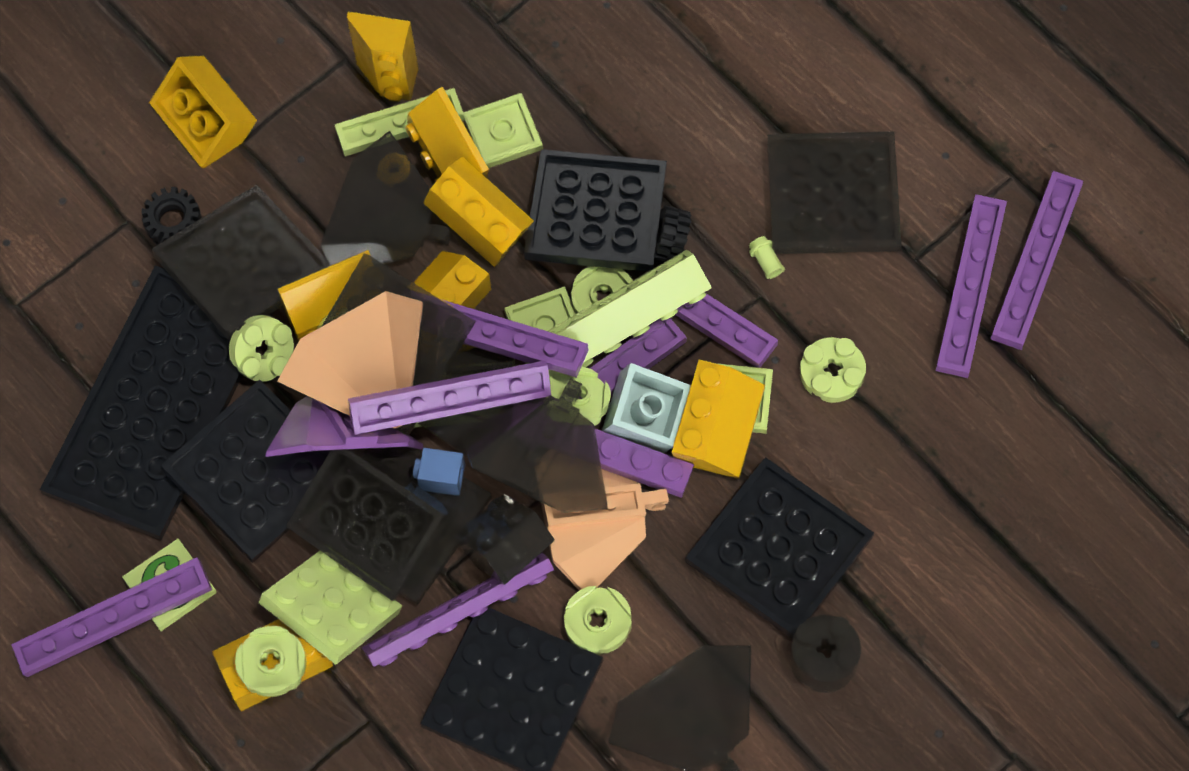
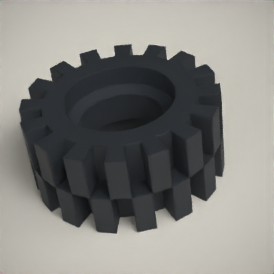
M171 187V193H167L166 188L160 189L162 193L160 196L156 192L152 193L153 201L151 202L146 199L144 202L146 209L142 208L141 212L143 216L142 222L149 238H152L153 243L157 246L161 243L162 248L168 249L169 244L172 245L173 249H179L178 243L180 242L183 243L184 247L188 246L187 239L191 238L194 241L197 238L196 232H201L202 227L200 223H203L200 209L193 195H188L184 189H181L179 193L177 187ZM180 210L184 213L182 222L176 226L165 227L160 223L161 216L167 211Z
M664 205L661 209L654 255L655 263L663 264L685 250L684 247L687 244V235L690 232L689 226L691 224V213L689 211Z

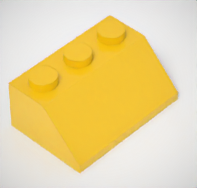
M348 12L347 21L358 67L380 96L391 101H411L418 73L411 22Z
M205 56L178 57L149 102L201 168L208 167L242 144L257 122L256 118Z
M443 87L434 91L408 112V124L405 125V129L412 142L418 141L423 150L420 152L425 166L428 170L433 168L438 179L448 166L462 156L486 178L488 177L489 168Z
M463 156L448 166L430 188L423 202L494 267L497 266L534 222L532 218Z
M368 250L278 288L286 316L298 342L302 337L317 330L321 321L330 313L343 310V308H356L385 292Z
M441 251L408 289L474 309L491 291L489 273L465 255ZM420 330L417 350L427 358H430L447 338Z
M698 360L673 446V457L694 464L693 468L739 479L765 385L732 367Z
M278 619L265 625L282 627L301 642L306 654V669L301 682L334 666L332 661ZM249 634L212 651L241 712L270 698L250 692L236 670L235 657L237 649L241 643L243 645L244 641L250 637ZM274 653L268 654V659L262 661V665H266L268 669H274L275 665L280 663V659H276Z

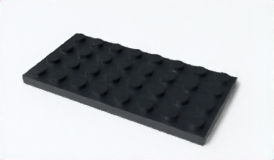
M155 265L40 488L41 493L162 540L185 493L161 470V464L228 407L243 376L230 360L229 344L235 330H240L246 324L244 321L252 316L266 315L272 317V308Z

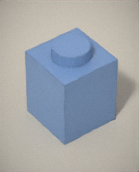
M423 448L421 459L416 458L413 469V478H417L420 490L460 496L465 469L463 453Z

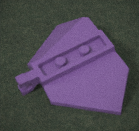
M306 396L295 403L266 451L265 457L307 451L412 447L422 450L423 444L400 428L393 429L392 427L354 434L349 415Z

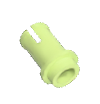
M762 236L750 243L749 247L751 250L749 253L751 257H756L766 278L772 279L779 276L785 268L772 249L773 242Z

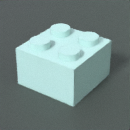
M630 363L619 373L602 431L661 453L667 452L674 446L691 385Z

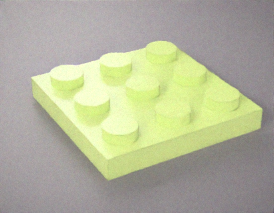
M325 546L262 593L259 600L263 607L335 665L397 617L402 608L400 603L328 546Z

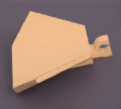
M387 291L379 294L302 337L277 381L349 416L348 398L413 386L423 302Z
M551 450L534 468L552 562L578 590L588 586H596L598 588L646 538V509L650 511L665 510V504L669 502L667 489L642 492L640 483Z

